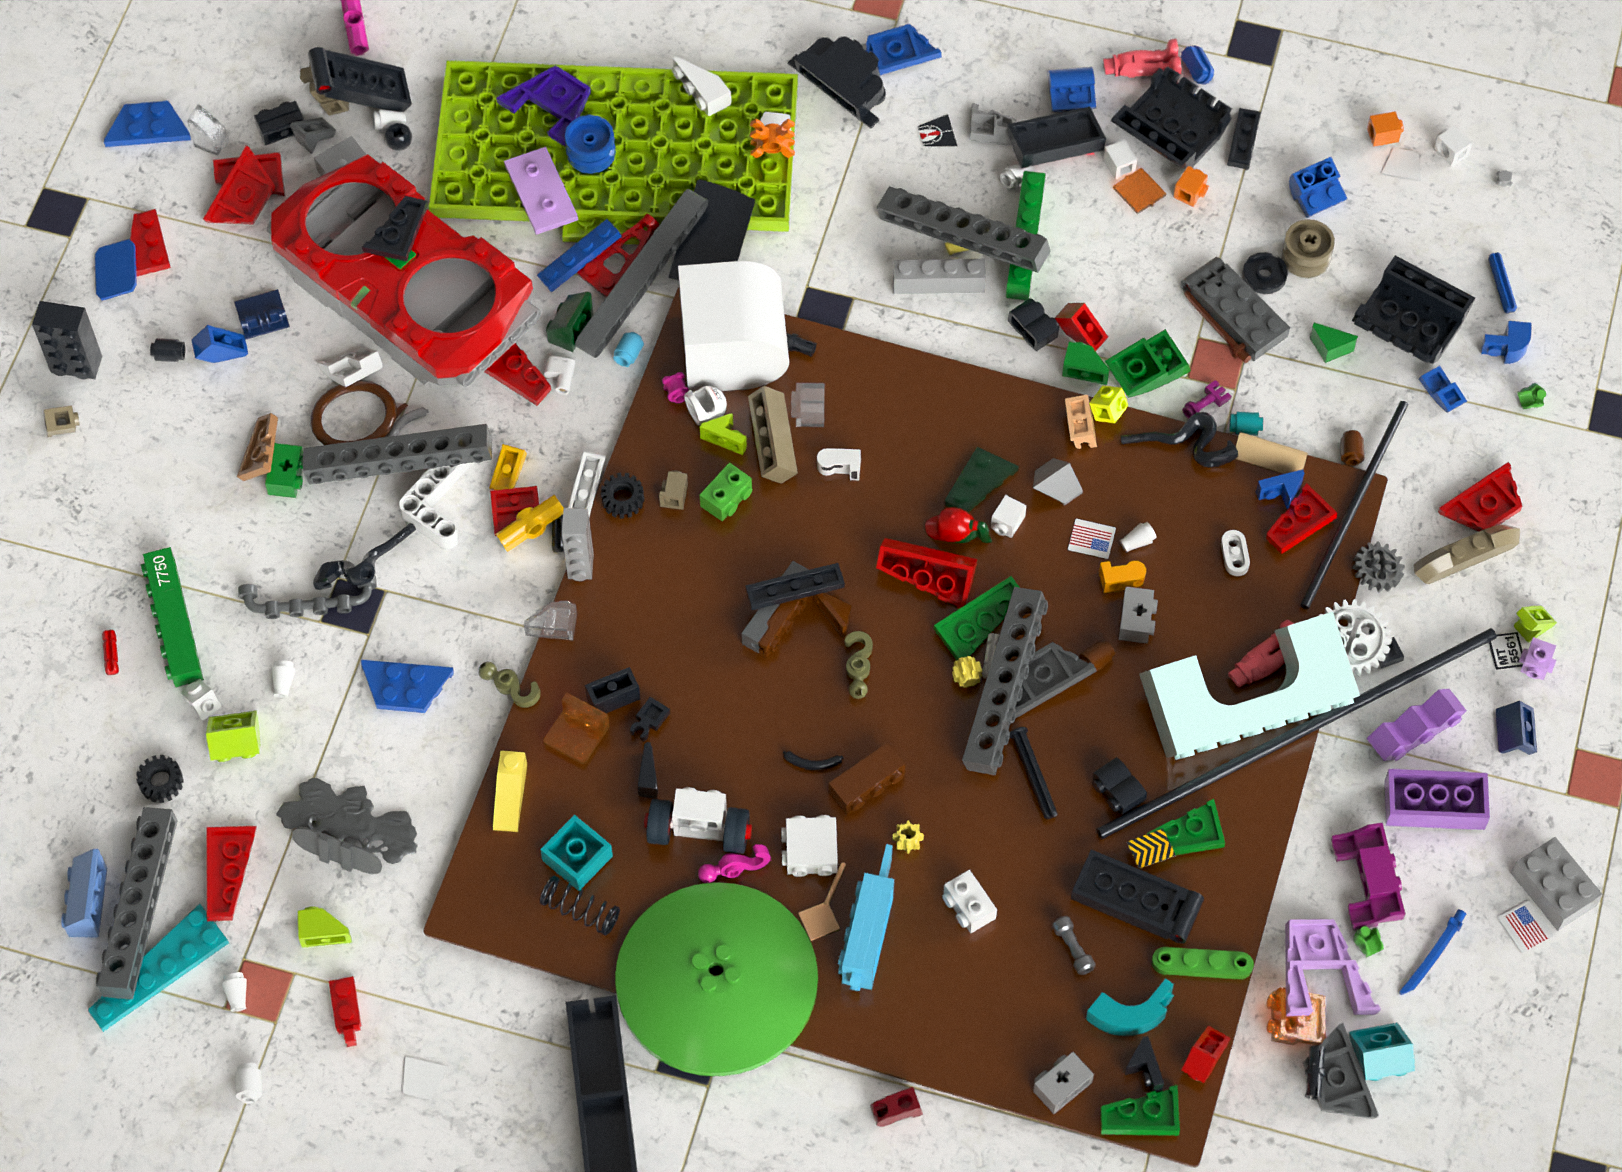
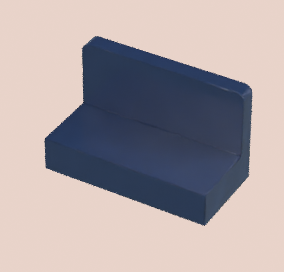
M1520 700L1497 708L1498 751L1504 754L1519 749L1528 755L1537 753L1534 708Z

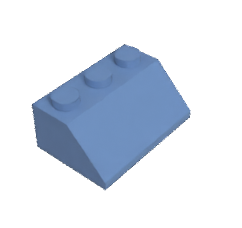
M92 849L74 857L72 867L68 868L67 878L70 886L69 890L65 891L64 901L67 909L66 913L62 914L61 925L69 937L99 938L108 869L99 849Z

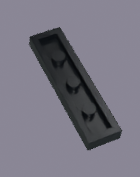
M834 563L745 585L751 609L756 610L845 588V582L839 563Z

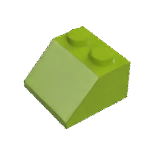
M257 710L208 718L206 737L211 761L226 762L233 757L241 756L247 759L260 754L261 743Z

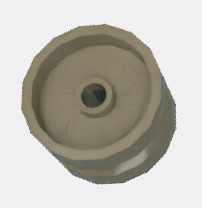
M1312 219L1300 220L1292 224L1286 232L1281 259L1287 265V270L1303 278L1317 277L1324 273L1330 265L1334 250L1335 238L1332 230L1326 224Z

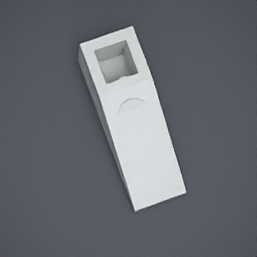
M673 57V75L677 80L680 79L683 82L686 92L689 95L692 94L700 110H704L708 116H711L731 105V91L719 76L681 58Z

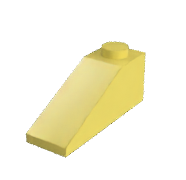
M500 751L493 830L518 832L527 770V760L524 752Z

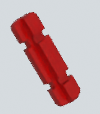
M105 630L102 633L105 672L107 675H116L119 672L116 633L114 630Z

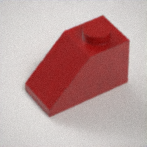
M1067 303L1055 317L1059 326L1068 337L1076 342L1092 346L1095 351L1108 338L1085 303Z

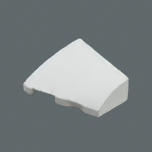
M367 347L339 355L338 361L332 364L325 363L324 361L318 363L319 369L344 387L383 368L378 351Z

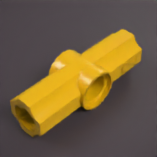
M553 495L535 508L528 507L520 511L516 521L496 533V536L508 552L527 538L534 539L542 535L546 525L563 515L564 508L557 497Z

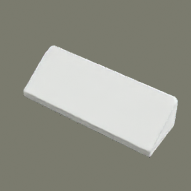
M582 452L567 508L588 509L590 516L605 456Z

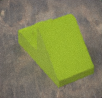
M733 414L704 422L700 426V438L741 455L744 454L747 448L746 436L737 430H731Z
M1542 605L1522 607L1516 613L1520 619L1514 624V628L1527 642H1531L1533 637L1537 638L1552 628L1557 622Z

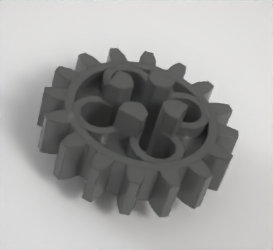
M1378 541L1374 546L1369 542L1365 547L1362 546L1353 558L1355 564L1352 566V569L1358 570L1355 578L1361 577L1363 580L1360 584H1369L1368 590L1370 591L1373 587H1376L1378 593L1383 589L1388 592L1392 587H1396L1404 576L1402 571L1405 565L1399 564L1403 559L1402 556L1396 557L1395 553L1397 550L1393 549L1390 551L1388 549L1389 544L1387 543L1384 547H1381Z

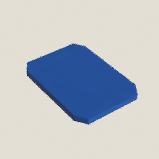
M130 239L100 247L95 253L96 295L102 301L131 293L137 286L135 244Z

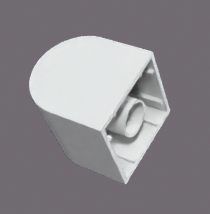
M747 261L678 266L689 390L695 392L703 386L716 387L720 391L751 389L769 384L781 377L788 369L789 355L779 275L768 266Z

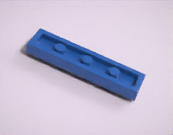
M606 219L538 273L537 277L552 293L587 263L591 262L621 238L620 232Z

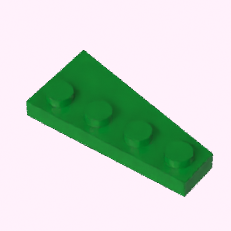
M1012 576L934 625L933 629L956 661L961 657L971 656L986 640L988 635L1005 619L1014 587H1019Z

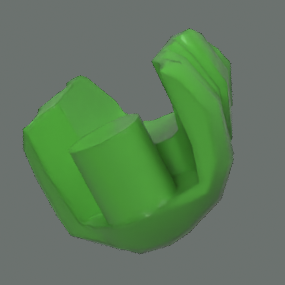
M1532 383L1529 387H1524L1517 391L1523 410L1544 406L1546 391L1537 383Z
M1363 926L1353 936V942L1366 957L1384 949L1383 942L1380 939L1381 934L1377 927L1369 929L1367 926Z

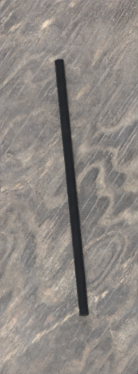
M1405 401L1399 402L1300 604L1303 609L1308 610L1403 418L1408 407V403Z

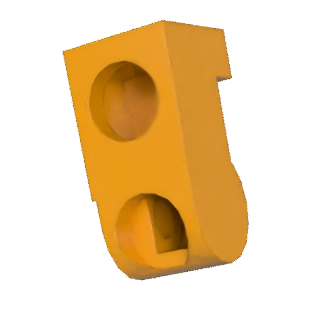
M1110 561L1100 563L1099 576L1103 593L1125 590V587L1138 588L1144 583L1146 567L1142 562L1131 561L1127 565L1111 567Z

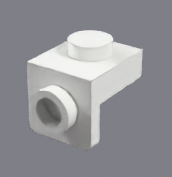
M201 679L189 684L181 692L184 700L195 709L202 720H205L222 707L213 690Z

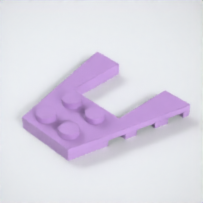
M1334 919L1289 920L1285 924L1286 1016H1309L1313 1012L1302 969H1342L1354 1015L1377 1014L1381 1010L1378 1004H1374L1370 996L1372 991L1367 982L1362 981L1357 971L1359 966L1355 960L1350 958L1347 952L1348 945Z

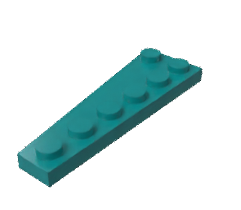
M197 905L143 957L133 1000L102 996L88 1009L89 1014L103 1032L228 945V939L214 921H207V912L202 905Z

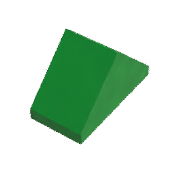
M1315 322L1313 323L1310 335L1312 343L1325 363L1354 352L1358 338L1356 335Z

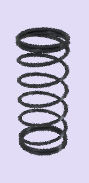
M552 876L547 881L540 896L541 905L545 906L548 904L552 910L560 905L562 915L572 911L574 921H578L584 916L586 927L596 922L598 933L601 932L602 935L606 936L611 932L620 913L619 906L615 905L610 909L601 930H598L599 918L606 907L607 900L603 902L595 920L588 925L586 924V917L595 899V895H592L584 913L575 919V907L583 894V889L579 891L570 910L563 913V902L571 889V883L566 887L561 901L555 907H551V899L557 889L560 878ZM553 883V886H552V888H551V890H550V893L548 894L547 898L545 899L546 893H547L549 887L551 886V884Z

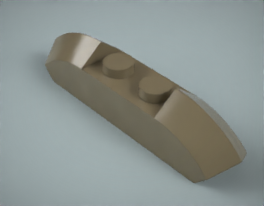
M1497 525L1446 545L1413 564L1414 573L1425 584H1431L1512 550L1519 544L1520 528L1510 525Z

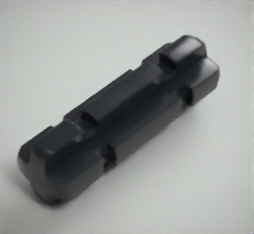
M563 515L552 521L553 552L564 551L562 539Z

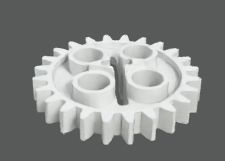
M1345 599L1343 600L1342 607L1336 602L1333 605V610L1326 607L1325 614L1333 612L1345 649L1356 619L1360 620L1347 656L1351 669L1355 670L1356 674L1360 676L1362 669L1370 673V665L1377 669L1379 666L1378 660L1385 661L1386 656L1383 653H1389L1390 648L1387 645L1391 644L1392 638L1386 636L1390 635L1391 629L1384 628L1387 626L1388 620L1380 621L1382 612L1373 613L1374 605L1366 609L1365 601L1361 606H1357L1356 599L1353 600L1352 605H1348ZM1344 619L1347 620L1350 623V625L1347 627H1343L1338 623V621ZM1368 627L1373 631V634L1366 635L1361 629ZM1362 649L1366 655L1357 656L1354 650Z

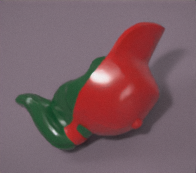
M945 508L939 515L930 518L925 523L927 534L935 540L949 543H967L979 537L983 543L992 542L987 524L974 520L970 513L960 508Z

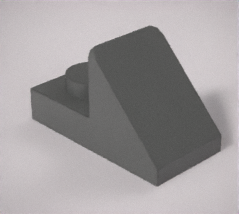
M322 117L292 122L290 125L296 140L311 154L314 152L318 140L332 138L336 133V129Z

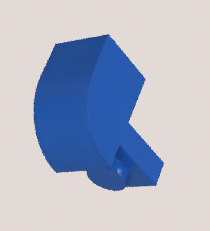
M1508 321L1504 336L1485 334L1481 345V354L1493 357L1504 356V364L1519 361L1526 354L1530 343L1532 323Z

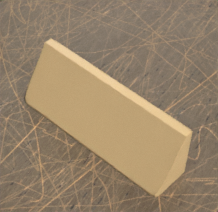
M1245 433L1239 434L1236 444L1238 450L1237 460L1283 474L1304 469L1308 454L1307 452Z

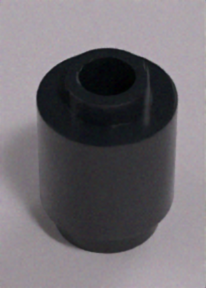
M156 338L155 342L150 345V355L154 356L155 361L178 362L185 358V342H180L179 339Z

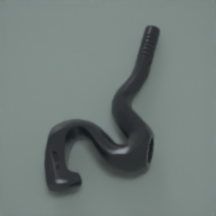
M1199 412L1192 415L1180 431L1175 434L1146 432L1143 434L1120 435L1121 444L1148 441L1179 444L1190 438L1196 430L1201 429L1202 433L1193 446V457L1198 464L1209 468L1219 467L1238 457V450L1230 440L1227 441V447L1214 452L1202 451L1214 438L1217 431L1214 417L1207 412Z
M409 523L388 541L366 553L362 562L356 566L346 560L322 564L313 580L314 588L316 590L332 587L331 583L343 574L352 585L369 583L373 580L376 573V560L416 531V527Z

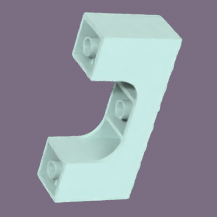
M1333 612L1275 630L1286 664L1285 680L1276 691L1235 705H1223L1215 701L1206 688L1196 655L1140 673L1139 675L1166 757L1174 756L1175 760L1195 755V749L1199 753L1218 747L1216 742H1220V745L1229 744L1241 740L1239 736L1241 734L1245 738L1263 733L1262 727H1265L1266 731L1286 725L1285 720L1288 723L1309 718V712L1313 716L1331 711L1330 705L1335 709L1354 703L1353 698L1360 696Z

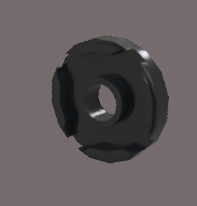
M1260 252L1250 256L1242 270L1243 280L1256 293L1273 294L1279 291L1285 285L1288 276L1287 265L1283 259L1272 256V253ZM1268 270L1271 275L1263 276L1259 271Z

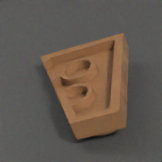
M269 413L261 416L256 421L237 474V478L242 481L271 472L278 417L274 414Z

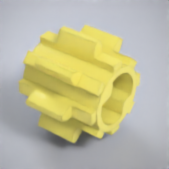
M967 656L961 657L954 662L952 674L954 681L959 682L960 687L967 688L980 683V677H982L983 672L980 661L976 662L974 657Z
M909 820L904 825L897 824V833L893 834V840L897 841V850L904 849L909 854L912 849H920L919 841H923L924 834L920 833L919 824H910ZM906 835H910L911 839H906Z

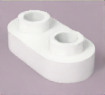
M1229 530L1224 533L1221 540L1225 568L1233 576H1242L1248 571L1250 565L1246 540L1241 532ZM1234 543L1236 546L1231 547L1229 544ZM1233 564H1239L1241 567H1234Z

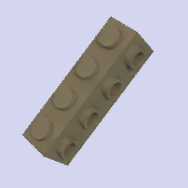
M763 386L748 396L761 477L782 484L798 474L784 393Z

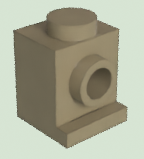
M72 405L44 409L47 437L76 432V426H80L78 412H73ZM63 419L66 421V425H58L57 422Z
M677 470L668 472L667 480H663L659 494L660 507L684 510L688 488L686 473Z

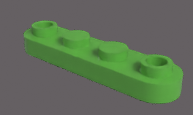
M1161 947L1154 952L1152 958L1154 970L1166 975L1245 979L1251 975L1254 967V962L1250 955L1234 951ZM1167 956L1170 960L1164 962L1161 960V957ZM1243 961L1245 966L1240 967L1237 962Z

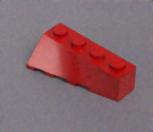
M885 538L880 546L876 568L903 582L907 581L915 585L917 589L923 592L927 591L937 596L938 599L949 602L960 609L968 602L978 559Z

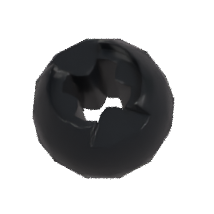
M397 122L386 128L384 139L388 147L392 150L400 151L406 149L411 144L412 132L407 125Z

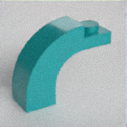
M1165 978L1154 994L1146 1002L1137 1006L1119 1004L1102 992L1087 1011L1086 1020L1098 1029L1118 1036H1134L1150 1031L1165 1019L1167 1012L1165 1007L1174 997L1172 994L1174 984Z

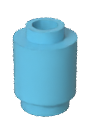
M635 332L623 334L614 351L613 359L617 364L629 367L635 362L644 346L641 336Z

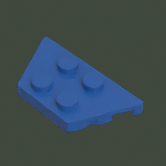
M911 24L869 35L866 42V51L868 53L873 52L879 59L880 75L942 58L941 50L934 48L929 43V40L924 35L919 34L917 29Z
M169 101L124 104L107 133L104 144L105 147L188 141L191 140V136Z
M361 660L362 669L376 707L383 710L425 713L431 706L432 700L443 690L442 686L448 678H452L454 675L453 667Z

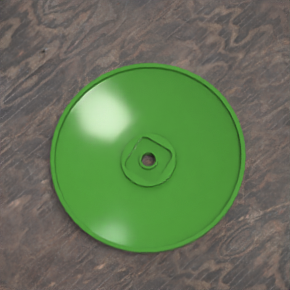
M731 883L693 885L673 892L657 901L631 927L620 949L616 966L618 1004L625 1023L642 1047L663 1063L696 1075L728 1076L740 1074L758 1068L775 1059L796 1040L804 1029L812 1013L817 995L818 973L816 957L811 941L800 922L786 907L769 895L747 886ZM713 966H720L723 969V973L719 976H712L709 970Z

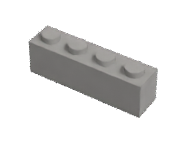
M985 259L894 260V294L985 292Z
M564 508L562 539L568 579L576 581L592 579L594 553L588 509Z

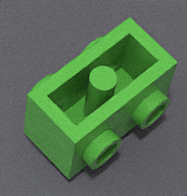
M729 463L700 494V506L723 522L727 516L734 514L742 500H746L751 495L752 478Z

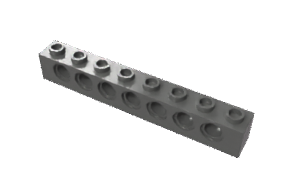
M889 186L877 205L879 216L883 221L1037 273L1051 252L1048 240L1040 234L1034 235L1022 228H1013L1001 221H992L980 214L974 215L962 208H953L941 201L935 202L923 195L908 193L902 188L896 189Z
M480 424L308 447L303 449V473L309 484H321L323 482L389 475L405 471L412 472L414 470L434 469L450 465L457 466L465 463H480L492 460V436L488 425Z
M1014 587L962 760L969 771L995 775L997 768L1002 765L1003 747L1008 744L1010 737L1008 730L1010 724L1014 723L1016 718V703L1021 700L1023 692L1021 686L1023 680H1026L1028 677V663L1035 653L1034 642L1036 636H1039L1041 633L1042 615H1045L1048 609V602L1045 600L1042 591ZM1026 614H1031L1027 618H1022ZM1024 635L1022 639L1016 640L1018 636ZM1012 657H1018L1015 661H1009ZM1012 678L1009 682L1003 683L1005 679ZM1005 700L1003 704L996 705L998 701ZM993 722H999L996 726L990 727ZM986 744H992L991 747L983 749Z
M143 807L141 816L137 818L136 838H133L131 841L132 853L130 860H127L125 864L126 876L124 882L120 884L119 904H116L114 907L113 927H110L108 930V946L102 953V970L98 972L96 977V986L103 997L133 1000L178 822L172 809ZM146 877L144 880L138 882L139 879ZM134 922L131 926L126 927L127 924ZM128 945L126 948L120 949L122 946ZM123 967L120 971L114 972L117 968Z

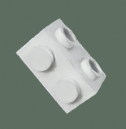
M970 870L944 884L943 899L949 908H954L959 924L963 928L967 927L970 933L996 919V907Z

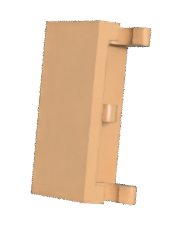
M1088 394L1066 398L1065 403L1071 441H1074L1075 447L1081 449V443L1087 442L1090 448L1097 447L1093 414Z

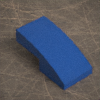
M1441 366L1434 368L1419 378L1430 396L1447 413L1467 402L1455 382L1451 384Z

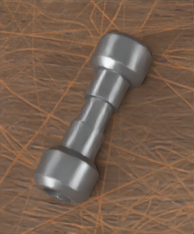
M1059 917L1052 924L1055 934L1061 936L1065 944L1070 948V953L1075 960L1073 966L1077 973L1080 975L1088 974L1095 968L1094 960L1091 955L1085 954L1083 948L1079 946L1077 938L1072 931L1074 925L1070 917Z

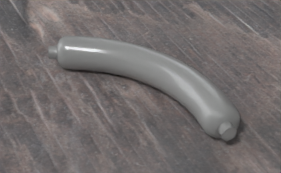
M424 407L418 408L400 417L394 423L387 437L397 436L406 424L426 416L429 413L428 409L426 410Z

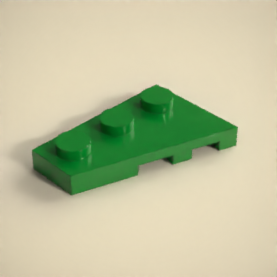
M1214 799L1206 802V805L1198 809L1194 808L1177 820H1171L1147 833L1150 834L1164 829L1175 855L1225 847V840Z
M1178 1085L1171 1086L1168 1090L1156 1093V1091L1147 1093L1146 1096L1137 1099L1129 1098L1101 1106V1134L1179 1136Z

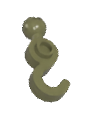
M855 631L848 634L845 638V646L850 647L855 642H861L865 647L848 659L846 672L853 679L848 689L850 695L853 698L860 699L868 691L863 679L867 678L870 673V662L867 658L872 653L873 642L871 637L865 632Z
M489 661L483 662L478 669L479 676L484 680L493 679L497 690L504 695L511 694L517 706L525 708L533 706L538 702L541 691L537 682H532L531 693L526 697L520 696V682L513 670L503 669L497 671L496 665Z

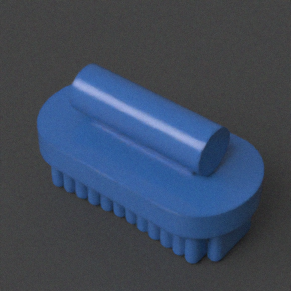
M1187 46L1181 52L1182 55L1180 57L1189 69L1193 80L1202 85L1209 83L1214 76V68L1205 52L1199 46Z

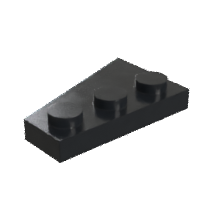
M405 196L389 214V219L384 225L377 228L372 239L369 242H365L362 246L363 252L407 262L428 208V202Z

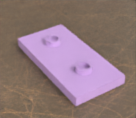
M546 147L504 161L505 168L536 235L578 220V215Z

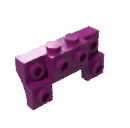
M1383 822L1368 824L1351 832L1332 835L1331 842L1336 862L1356 859L1366 899L1365 901L1348 904L1347 908L1352 929L1358 930L1363 926L1373 928L1378 927L1379 923L1403 920L1406 913L1400 894L1402 882L1400 876L1395 874L1396 858L1394 853L1390 854Z

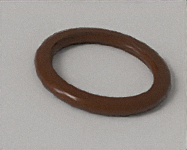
M359 380L347 387L338 384L326 391L315 403L310 420L312 432L323 445L353 442L337 440L329 436L322 425V414L328 404L335 398L346 393L363 391L375 394L382 400L386 410L385 418L375 432L365 438L353 441L386 437L393 428L397 416L395 399L389 391L371 381Z

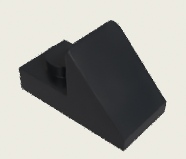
M1145 1036L1129 1061L1125 1075L1143 1071L1142 1077L1145 1086H1150L1151 1092L1156 1091L1158 1093L1162 1092L1164 1081L1148 1036Z

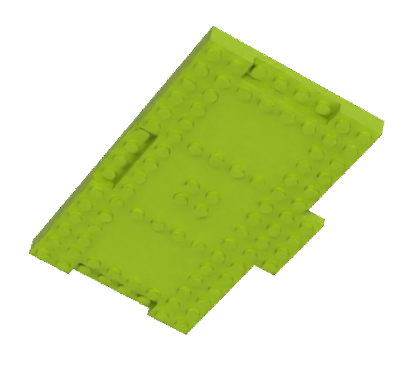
M446 61L429 201V211L438 218L529 221L505 168L504 161L546 147L578 215L577 221L563 225V242L580 241L606 219L620 234H623L637 224L646 213L651 215L660 225L687 189L695 190L698 179L727 187L756 200L747 230L789 232L793 156L787 158L781 151L774 154L764 152L758 158L750 155L751 150L756 148L751 145V140L754 138L750 137V132L754 131L755 128L750 126V122L755 119L761 120L764 112L790 115V120L795 122L798 74L708 71L719 76L731 91V105L708 116L704 110L698 108L692 94L689 95L686 92L683 82L675 78L672 69L556 65L590 87L591 93L580 116H599L607 120L613 128L616 149L614 161L607 169L590 174L574 169L568 162L566 147L548 136V131L560 119L530 100H527L515 114L497 103L496 98L555 65ZM794 126V127H791V131L794 132V133H795V126ZM632 237L624 244L639 245V241Z

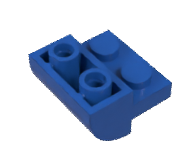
M1092 67L1047 70L1052 112H1065L1089 106L1091 109H1096L1095 77Z
M1332 157L1297 171L1289 178L1292 197L1294 200H1298L1306 218L1348 199L1338 180L1341 176Z

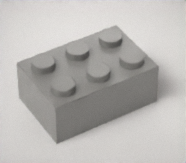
M1556 837L1518 860L1511 872L1557 931L1596 907L1603 895Z

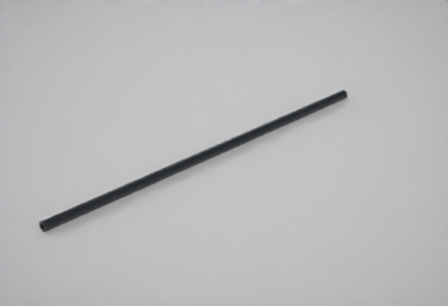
M1489 628L1360 694V696L1353 698L1354 703L1335 709L1332 708L1331 711L1324 712L1098 827L1096 830L1099 837L1104 839L1497 638L1495 631Z

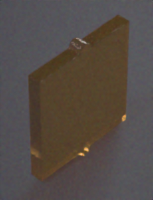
M1142 167L1131 175H1125L1123 180L1113 186V189L1137 214L1148 207H1153L1154 203L1166 196V192Z

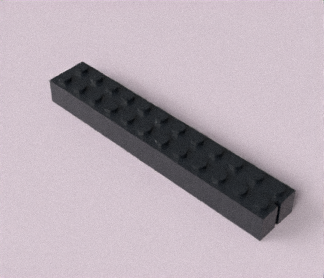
M616 995L593 998L595 1012H590L588 999L566 1002L584 1170L585 1172H638Z

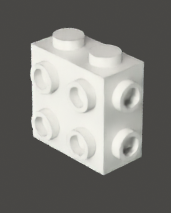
M820 815L816 818L794 816L786 819V828H781L782 843L787 842V850L782 851V866L787 865L788 874L802 877L807 874L829 876L832 873H837L836 817Z

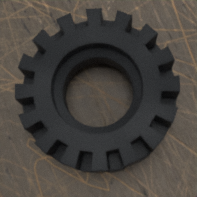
M621 472L617 473V478L614 475L609 476L610 481L606 479L604 486L602 485L601 487L602 504L606 508V512L608 514L612 512L613 517H617V514H620V518H624V514H627L628 518L632 517V512L637 514L639 512L638 508L642 509L644 502V491L641 481L637 480L634 475L630 478L629 473H625L624 477L621 476ZM619 490H628L632 494L631 498L626 501H617L613 496Z
M156 755L152 756L153 761L151 762L147 758L144 760L146 765L141 764L139 766L140 771H137L136 774L138 778L136 780L142 794H144L146 799L150 798L155 803L157 799L160 803H164V798L171 801V795L173 794L177 797L179 794L178 789L182 790V783H184L178 763L169 756L166 759L165 755H160V759H157ZM166 772L169 774V780L164 785L154 786L151 783V778L156 773Z

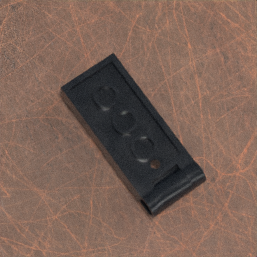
M315 47L309 50L310 66L315 89L318 94L332 99L396 112H405L412 105L403 67L325 50L322 47Z
M1092 849L1071 894V899L1181 944L1186 942L1204 901V897L1195 891L1178 886Z

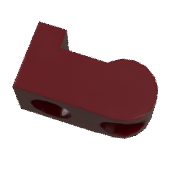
M914 1087L885 1096V1098L877 1100L870 1105L876 1125L880 1127L911 1116L914 1118L923 1115Z

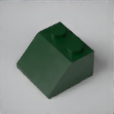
M587 291L568 295L564 303L561 302L556 312L557 315L554 320L548 322L546 327L549 343L574 352L578 336L594 315L592 296Z

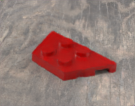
M247 145L204 216L203 220L205 222L254 225L274 191L276 185Z
M1507 462L1439 507L1438 513L1480 532L1484 529L1500 525L1520 512L1523 505L1520 496L1517 494L1516 481H1513L1511 464Z

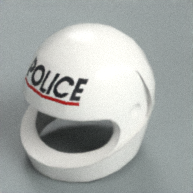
M703 386L698 391L692 392L689 390L684 394L687 408L697 425L722 417L726 411V398L716 387Z

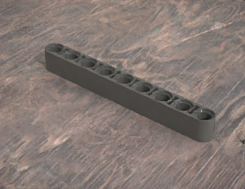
M687 189L582 330L575 343L577 348L594 358H597L703 215L708 206L706 198L690 189Z

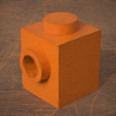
M1396 111L1370 116L1367 131L1373 147L1399 142L1404 126L1402 120L1398 119Z
M1188 166L1175 185L1173 198L1194 207L1200 197L1203 198L1208 191V175L1199 169Z

